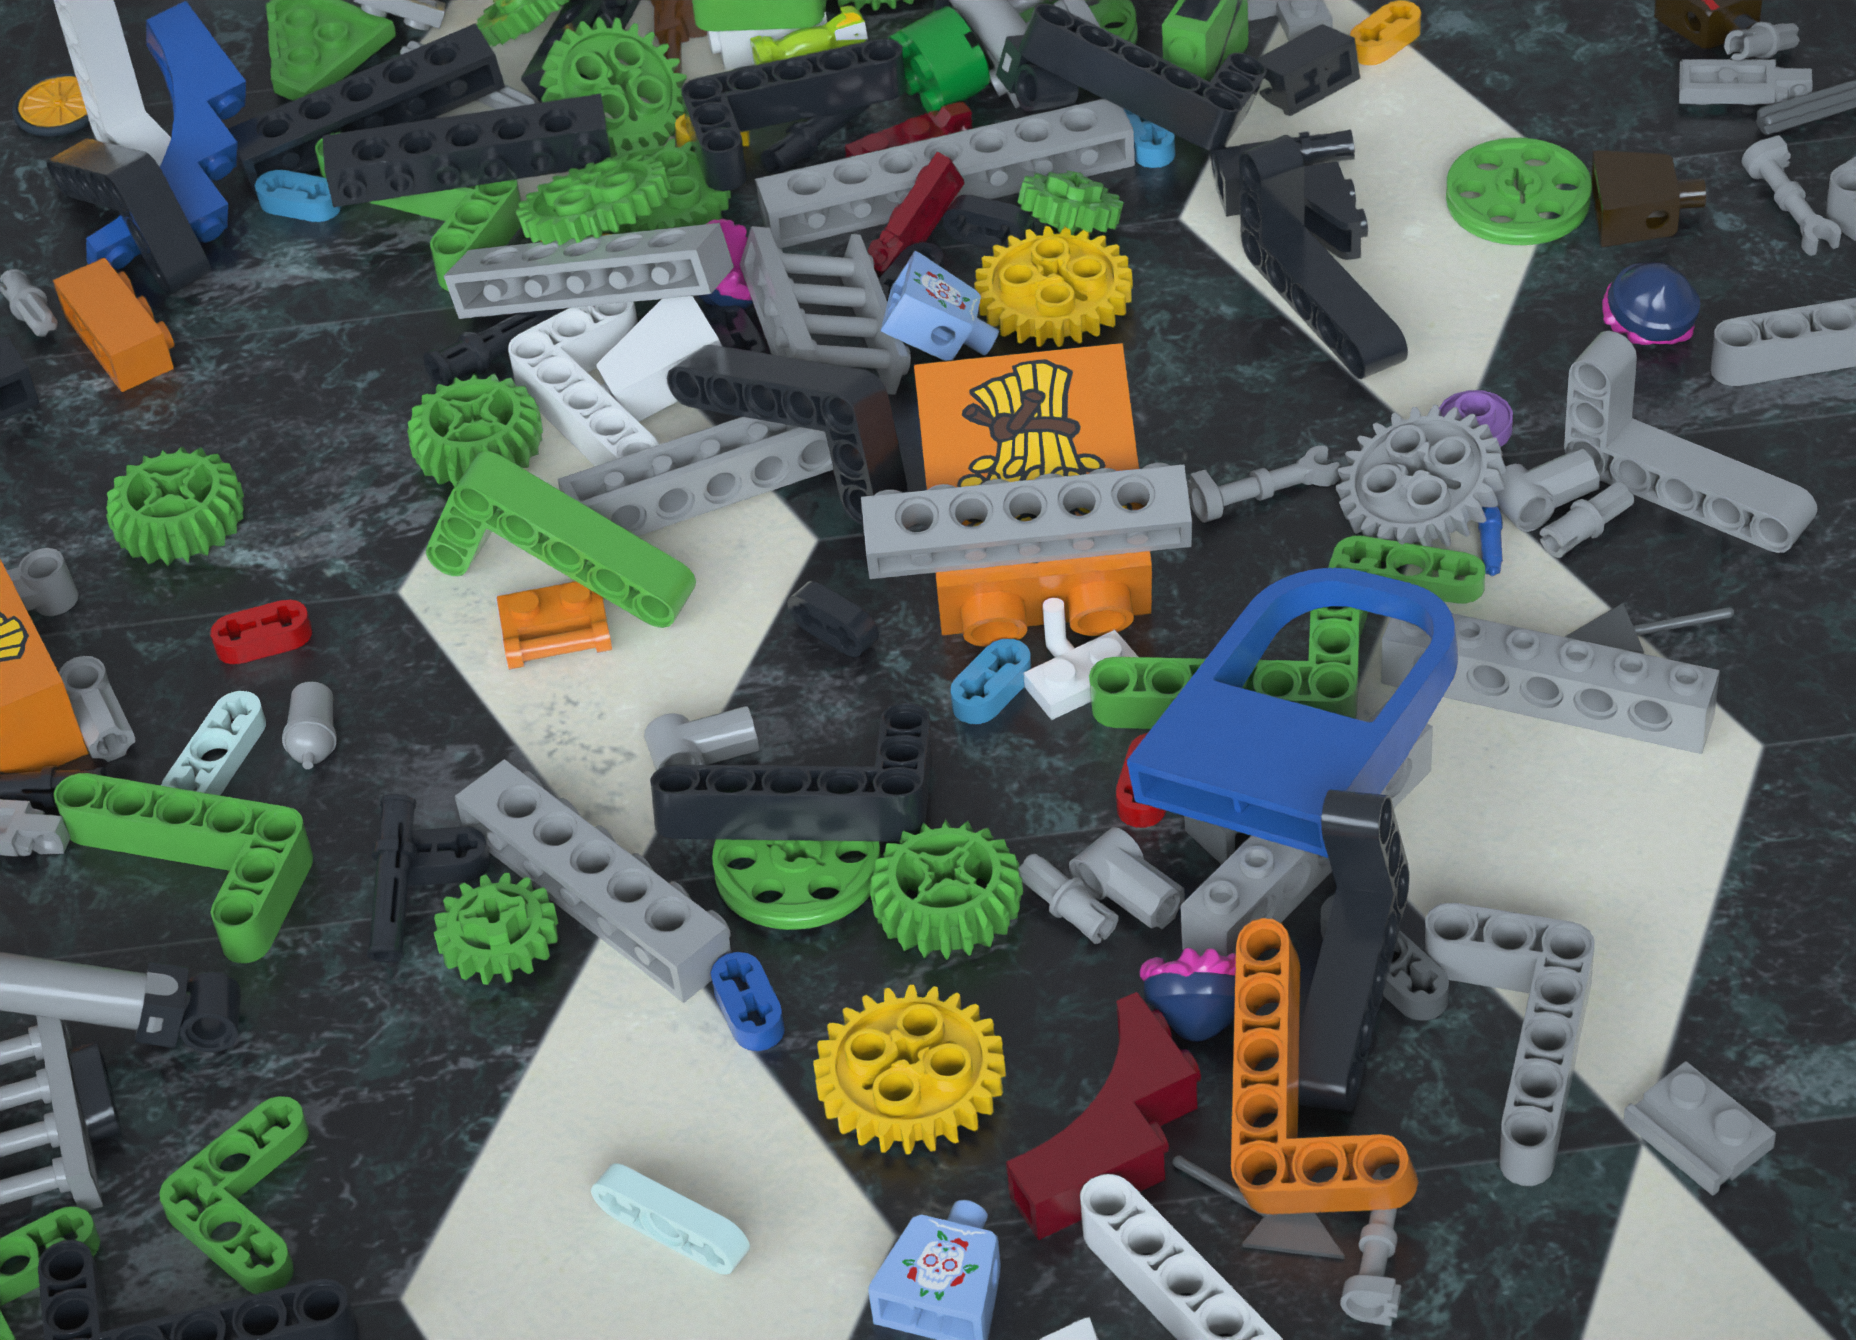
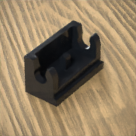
M1324 24L1257 58L1267 69L1264 79L1272 87L1261 90L1259 92L1261 97L1270 104L1283 109L1284 114L1289 117L1360 79L1355 38Z

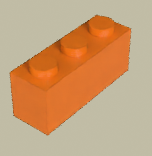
M102 258L53 280L65 318L121 392L174 369L169 349L174 347V341L167 326L163 321L155 322L152 310L143 296L135 297L133 286L124 271L117 273L106 258Z

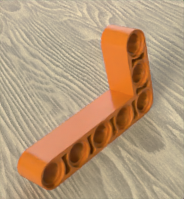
M1267 918L1251 921L1238 934L1236 943L1231 1170L1240 1192L1250 1208L1263 1214L1390 1210L1404 1206L1415 1195L1418 1179L1408 1152L1399 1140L1387 1135L1298 1138L1299 958L1287 930L1281 923ZM1280 949L1278 954L1270 960H1257L1260 954L1266 950ZM1279 1003L1276 1010L1269 1015H1255L1263 1005ZM1270 1057L1278 1058L1277 1063L1269 1070L1262 1072L1254 1071L1257 1064L1263 1059ZM1263 1114H1278L1275 1121L1269 1126L1263 1128L1253 1127L1257 1118ZM1393 1164L1399 1166L1396 1174L1389 1179L1375 1180L1372 1178L1376 1170L1383 1165ZM1326 1167L1338 1169L1334 1177L1327 1182H1312L1313 1176L1320 1169ZM1268 1169L1277 1171L1274 1178L1267 1184L1260 1186L1252 1185V1180L1261 1171Z

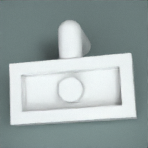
M1049 598L1043 603L1045 643L1047 649L1055 658L1023 673L1024 687L1051 720L1091 702L1089 674L1091 668L1098 661L1109 657H1138L1116 630L1074 648L1066 638L1064 603L1059 598Z

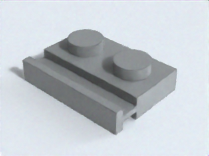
M1687 1061L1647 1090L1640 1102L1636 1105L1630 1103L1625 1107L1623 1122L1712 1196L1719 1191L1720 1185L1727 1179H1735L1774 1148L1776 1133Z

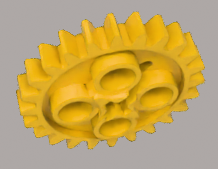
M1045 226L1043 235L1036 236L1033 231L1028 229L1026 230V239L1022 241L1014 236H1009V247L994 245V257L983 256V268L976 269L975 290L981 296L979 304L980 316L987 315V324L993 327L1000 325V333L1003 337L1016 331L1018 343L1024 342L1030 336L1036 337V344L1039 347L1045 343L1047 338H1053L1058 347L1063 345L1064 337L1071 336L1077 343H1081L1082 333L1085 331L1094 336H1099L1100 324L1114 327L1115 315H1125L1126 303L1132 301V269L1128 268V257L1119 256V246L1115 244L1106 247V237L1103 235L1091 241L1089 240V232L1085 230L1081 231L1077 236L1071 235V229H1068L1066 226L1060 234H1054L1050 226Z
M909 985L905 997L897 999L890 988H885L884 1002L877 1004L872 998L865 995L862 997L864 1011L858 1013L853 1009L845 1007L843 1009L845 1025L838 1023H829L827 1025L829 1040L818 1041L819 1059L814 1060L819 1101H824L825 1114L828 1119L838 1118L839 1131L842 1134L856 1128L859 1145H865L876 1136L879 1137L881 1152L884 1153L889 1150L894 1141H902L905 1154H911L915 1141L920 1140L924 1141L926 1147L931 1152L936 1151L937 1136L943 1134L954 1144L959 1142L957 1127L962 1125L976 1131L979 1128L977 1112L992 1115L994 1112L992 1097H999L1003 1094L1002 1077L1006 1076L1001 1036L994 1035V1025L991 1018L980 1020L979 1006L977 1004L970 1005L962 1010L960 994L958 993L953 994L945 1002L939 1001L938 987L933 986L926 997L922 998L917 997L914 985Z

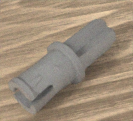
M1764 21L1755 23L1750 29L1731 31L1725 39V51L1727 55L1734 53L1731 59L1737 61L1754 56L1759 59L1771 58L1777 51L1795 48L1800 41L1797 36L1799 28L1794 23L1777 25Z
M10 269L3 273L0 277V280L3 281V283H0V292L10 302L11 313L17 319L26 321L37 336L43 337L46 336L49 330H55L58 321L47 307L45 293L39 287L33 286L26 274L21 270Z
M1615 482L1589 501L1583 499L1575 501L1567 514L1541 529L1540 535L1543 537L1540 540L1543 547L1553 557L1559 558L1590 536L1592 538L1600 536L1604 531L1605 523L1633 505L1634 495L1628 491L1625 483Z
M1031 854L1026 857L1024 863L1018 868L1019 877L1022 878V882L1050 904V913L1057 918L1064 917L1068 922L1070 921L1094 944L1101 943V939L1105 940L1115 929L1118 923V915L1091 896L1085 890V884L1081 879L1067 878L1037 854Z

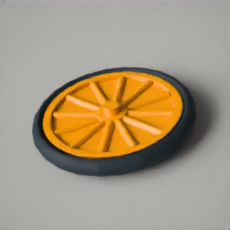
M57 74L40 79L26 87L13 104L12 114L14 121L21 129L37 136H62L76 132L90 124L76 74Z

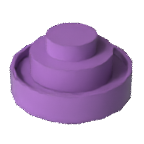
M1467 390L1453 394L1444 400L1439 407L1443 417L1453 407L1458 408L1462 419L1473 413L1479 426L1484 424L1489 426L1493 438H1497L1500 447L1506 444L1512 435L1513 411L1508 402L1497 394L1483 390Z

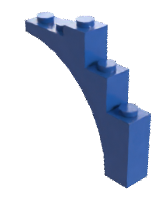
M184 1L146 20V46L164 75L173 103L174 121L172 135L160 169L198 241L210 242L216 239L228 226V203L211 180L216 181L227 176L236 167L237 141L220 119L226 120L233 117L245 106L246 80L189 4ZM121 215L86 238L88 264L106 258L114 270H119L128 265L135 256L141 254Z

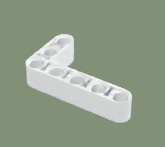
M54 0L96 140L145 151L154 158L160 167L171 137L145 112L114 0Z
M634 302L569 308L518 334L511 340L508 347L515 385L526 386L528 394L535 399L540 413L594 466L659 445L656 438L588 374V372L597 368L596 364L638 323Z
M1112 1174L1099 1175L1090 1179L1083 1186L1080 1194L1084 1240L1088 1247L1177 1340H1283L1127 1180ZM1144 1253H1152V1255H1141V1254H1144ZM1181 1293H1191L1192 1295L1182 1296V1295H1179V1294H1181ZM1220 1334H1231V1335H1233V1336H1231V1337H1220V1336H1217V1335H1220Z

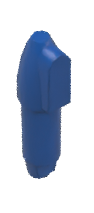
M1498 505L1497 507H1482L1486 521L1484 523L1478 522L1481 559L1485 565V573L1490 576H1495L1501 572L1503 562L1501 538L1503 523Z

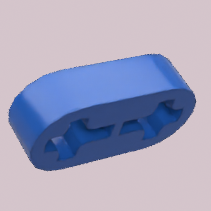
M734 952L722 956L714 963L711 977L715 999L734 1039L741 1047L751 1051L767 1050L777 1045L785 1031L782 1010L761 963L756 957L744 952ZM740 977L743 982L747 983V990L739 992L732 978ZM756 1010L760 1021L765 1024L756 1026L752 1020L749 1021L748 1013Z

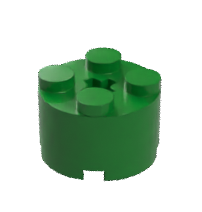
M949 6L934 11L888 37V39H893L902 45L907 88L905 92L910 96L918 93L927 113L929 111L939 112L943 106L962 102L979 93L990 83L988 65L979 44L973 48L964 36L971 31L963 18Z

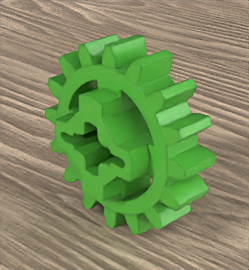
M1069 170L1066 173L1059 174L1049 172L1047 177L1039 173H1035L1034 177L1025 176L1018 198V204H1022L1021 209L1033 212L1032 216L1037 218L1039 222L1047 223L1057 228L1058 232H1061L1066 226L1068 229H1071L1072 235L1083 230L1092 233L1093 228L1102 232H1107L1108 228L1116 229L1123 207V201L1119 200V196L1108 193V189L1102 183L1092 181L1084 177L1082 173Z
M504 873L499 883H491L487 875H482L480 886L475 889L466 883L459 885L462 897L459 899L445 897L443 902L446 913L435 914L434 919L437 931L434 932L439 954H443L445 965L448 969L458 966L461 978L464 980L478 972L483 984H489L494 974H502L506 983L511 982L513 970L520 968L528 974L534 972L531 960L534 957L547 960L550 957L547 944L558 941L556 930L558 920L554 903H549L547 890L544 887L533 890L532 881L528 877L522 879L517 885L512 884L510 873Z

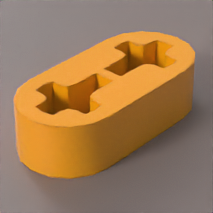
M1393 1L1357 24L1351 30L1350 36L1355 38L1358 63L1363 65L1381 64L1413 42L1420 35L1421 10L1416 4L1409 1Z

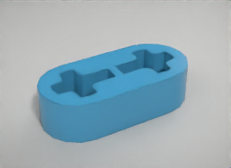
M1124 109L1133 127L1135 161L1148 168H1159L1172 162L1175 157L1174 133Z
M274 170L261 175L255 183L260 208L270 214L311 222H322L335 217L341 209V206L333 207L327 179L323 177L286 170Z
M1015 639L994 641L955 678L951 684L950 693L952 711L956 718L968 724L988 722L1024 688L1023 673L1032 669L1031 654L1027 645Z

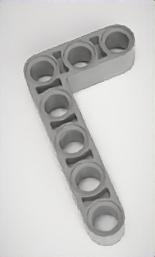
M1856 298L1731 318L1719 323L1714 331L1711 375L1715 380L1725 385L1742 386L1856 367Z
M1613 331L1601 332L1575 360L1569 370L1564 441L1565 454L1583 448L1593 458L1595 468L1602 482L1613 485L1615 482H1623L1627 485L1628 491L1636 496L1768 551L1780 553L1789 550L1817 514V504L1813 496L1804 488L1633 419L1636 351L1632 343L1623 335Z
M1444 903L1435 906L1425 918L1424 953L1446 972L1448 979L1530 993L1501 1123L1499 1162L1503 1175L1513 1183L1521 1186H1534L1543 1183L1550 1177L1555 1165L1592 983L1594 937L1583 925L1570 921L1459 903Z

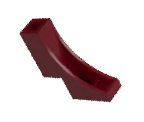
M1138 992L1116 1001L1119 1034L1118 1053L1111 1073L1094 1101L1063 1131L1047 1142L1006 1162L1010 1199L1038 1240L1082 1220L1080 1194L1083 1186L1090 1179L1108 1174L1120 1176L1127 1180L1138 1192L1164 1181V1154L1169 1151V1146L1160 1126L1197 1109V1082L1201 1081V1073L1196 1060L1187 1049L1179 1050L1171 1039V1031L1163 1014L1158 1009L1151 1011Z

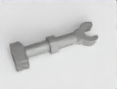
M1774 136L1751 145L1742 157V166L1752 178H1764L1775 192V202L1783 211H1789L1799 224L1802 234L1801 245L1805 253L1810 256L1816 255L1818 239L1826 240L1833 249L1839 248L1841 228L1832 220L1824 219L1822 216L1815 214L1805 201L1806 194L1800 184L1796 181H1790L1784 173L1785 170L1783 168L1789 166L1790 162L1788 159H1790L1791 154L1787 150V144L1781 136Z
M1315 446L1309 449L1305 456L1300 458L1295 464L1268 471L1266 468L1253 470L1248 478L1221 486L1216 485L1206 470L1190 474V480H1188L1190 507L1199 520L1205 523L1220 518L1226 505L1253 497L1259 501L1268 499L1274 495V491L1300 483L1318 486L1334 485L1339 481L1338 469L1341 468L1339 462L1327 465L1328 448L1326 446Z
M1380 1168L1376 1170L1372 1177L1375 1180L1386 1179L1381 1176ZM1397 1208L1372 1210L1369 1224L1362 1228L1359 1248L1363 1252L1359 1275L1352 1276L1345 1281L1340 1301L1343 1311L1356 1320L1391 1326L1393 1317L1397 1318L1401 1298V1285L1395 1284L1396 1279L1384 1277L1387 1258L1394 1254L1398 1239L1397 1233L1393 1230Z

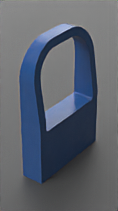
M1313 569L1287 576L1271 584L1248 604L1127 759L1135 802L1328 858L1322 837L1321 817L1324 799L1329 789L1381 794L1407 758L1455 676L1458 665V647L1454 619L1450 609L1441 598L1423 587L1354 569ZM1331 606L1351 607L1403 620L1418 626L1432 639L1425 652L1373 722L1350 718L1243 689L1242 687L1278 631L1299 615L1318 608Z

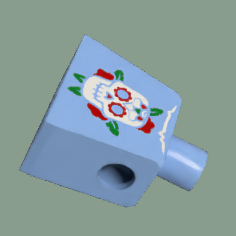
M914 251L891 287L881 327L883 333L945 361L953 360L963 344L986 355L993 346L999 332L995 327L977 318L981 296L975 289L917 251Z
M960 1200L953 1204L947 1221L922 1214L912 1218L868 1288L874 1324L936 1340H988L1001 1264L998 1236L991 1231L983 1230L987 1220V1213L981 1206L971 1201Z

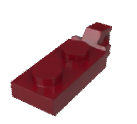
M963 101L943 106L939 112L929 111L928 114L910 118L903 123L867 135L862 139L845 145L846 158L973 129L972 112Z
M936 152L930 163L919 171L915 185L902 204L896 206L892 211L889 223L885 230L881 232L880 238L871 242L867 252L868 255L873 257L876 274L882 276L905 248L915 243L925 242L965 184L963 177L951 158Z

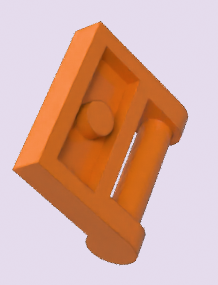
M576 581L496 596L509 670L525 667V661L593 648H596L597 653L612 650L603 597Z

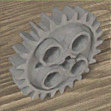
M1433 405L1427 416H1421L1417 406L1412 407L1410 419L1404 421L1395 412L1391 418L1392 426L1385 428L1376 422L1373 424L1376 436L1372 439L1366 436H1359L1357 438L1361 451H1346L1345 456L1350 466L1338 469L1342 483L1336 485V490L1341 499L1339 504L1346 520H1349L1354 533L1362 532L1363 536L1397 541L1399 544L1420 542L1422 546L1428 547L1432 546V540L1439 538L1448 547L1451 545L1450 533L1458 531L1467 537L1470 535L1467 522L1473 520L1484 523L1486 521L1482 507H1497L1498 501L1494 492L1505 489L1501 474L1507 472L1497 438H1493L1487 424L1479 426L1473 413L1462 419L1457 407H1453L1445 417L1442 416L1438 405Z

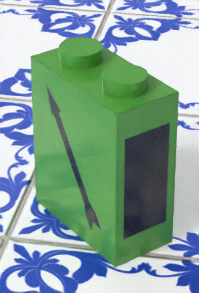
M1178 0L1162 24L1163 59L1210 82L1230 54L1243 53L1248 46V0Z

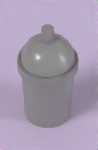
M304 682L293 689L287 725L284 727L282 734V743L285 750L295 761L301 763L305 769H311L313 764L323 761L332 753L336 746L337 734L333 721L334 696L326 685L318 682Z

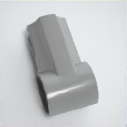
M1582 448L1530 470H1527L1522 464L1506 466L1507 472L1501 474L1505 489L1494 493L1499 509L1519 530L1530 532L1543 526L1550 519L1556 507L1598 490L1600 475L1595 468L1593 458Z
M37 549L26 555L18 568L7 570L27 611L35 609L41 615L56 616L70 610L78 600L79 593L61 552L56 549Z
M80 656L67 661L60 668L59 674L65 685L82 737L92 758H102L110 762L125 756L130 745L135 743V736L111 688L104 664L92 656Z
M748 706L689 721L688 718L681 714H664L650 722L644 733V738L656 771L668 765H708L759 751L758 738Z
M1112 827L1069 862L1072 878L1081 879L1085 884V890L1099 901L1108 896L1150 928L1159 927L1163 929L1175 919L1178 909L1185 901L1184 888L1145 861L1134 839L1120 828Z

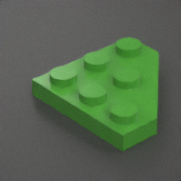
M271 0L266 4V11L269 22L268 39L272 64L271 80L274 92L294 101L341 81L396 36L393 21L369 14L361 10V8L342 0Z

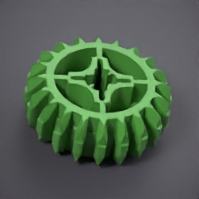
M474 373L470 380L460 381L455 377L454 383L450 386L437 384L436 394L422 395V404L412 408V417L408 421L409 429L407 430L412 457L415 458L424 475L434 476L438 485L450 481L455 487L474 458L484 451L494 452L521 468H528L530 458L539 454L543 426L539 407L535 403V399L528 394L526 386H516L512 378L500 382L495 374L490 375L486 379H479Z
M182 446L176 453L167 454L162 449L161 455L151 459L143 456V463L139 466L127 465L126 476L114 478V489L107 492L108 501L106 508L108 513L106 517L115 540L119 542L121 548H126L132 558L142 556L148 564L154 563L161 558L169 566L177 558H183L189 563L192 555L201 553L208 556L209 547L213 545L225 546L226 535L237 533V523L244 519V503L242 499L244 494L235 471L232 470L230 463H224L218 454L207 456L202 448L190 454Z
M945 819L942 827L938 829H930L923 822L919 834L913 835L903 831L900 844H886L884 857L875 859L874 876L871 877L872 883H870L873 913L878 923L882 924L888 939L898 938V942L901 943L904 951L918 945V949L924 958L933 950H941L946 960H948L952 950L962 949L970 956L974 944L980 943L991 948L994 934L1007 935L1010 920L1018 918L1021 895L1023 894L1022 878L1019 877L1018 872L1019 863L1015 858V854H1010L1005 839L994 840L989 828L974 833V829L969 821L960 828H952ZM978 878L987 884L985 889L976 885ZM908 889L917 893V897L914 900L905 894Z

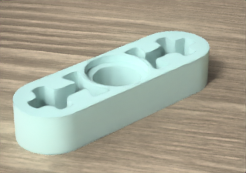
M235 691L220 698L172 766L161 786L190 791L197 787L196 792L221 795L265 729L266 720L259 698L248 691ZM216 748L227 750V753L218 760H201V757L209 750Z
M611 1164L591 1188L594 1200L608 1215L717 1273L730 1274L750 1250V1243L746 1235L733 1222L622 1164Z

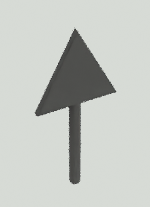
M1622 603L1565 637L1644 654L1638 639L1639 635L1731 618L1734 616V610L1731 607L1633 626L1625 605Z
M1177 1155L1172 1159V1164L1176 1168L1264 1217L1244 1240L1242 1247L1344 1259V1254L1315 1213H1258L1250 1208L1240 1190L1182 1156Z

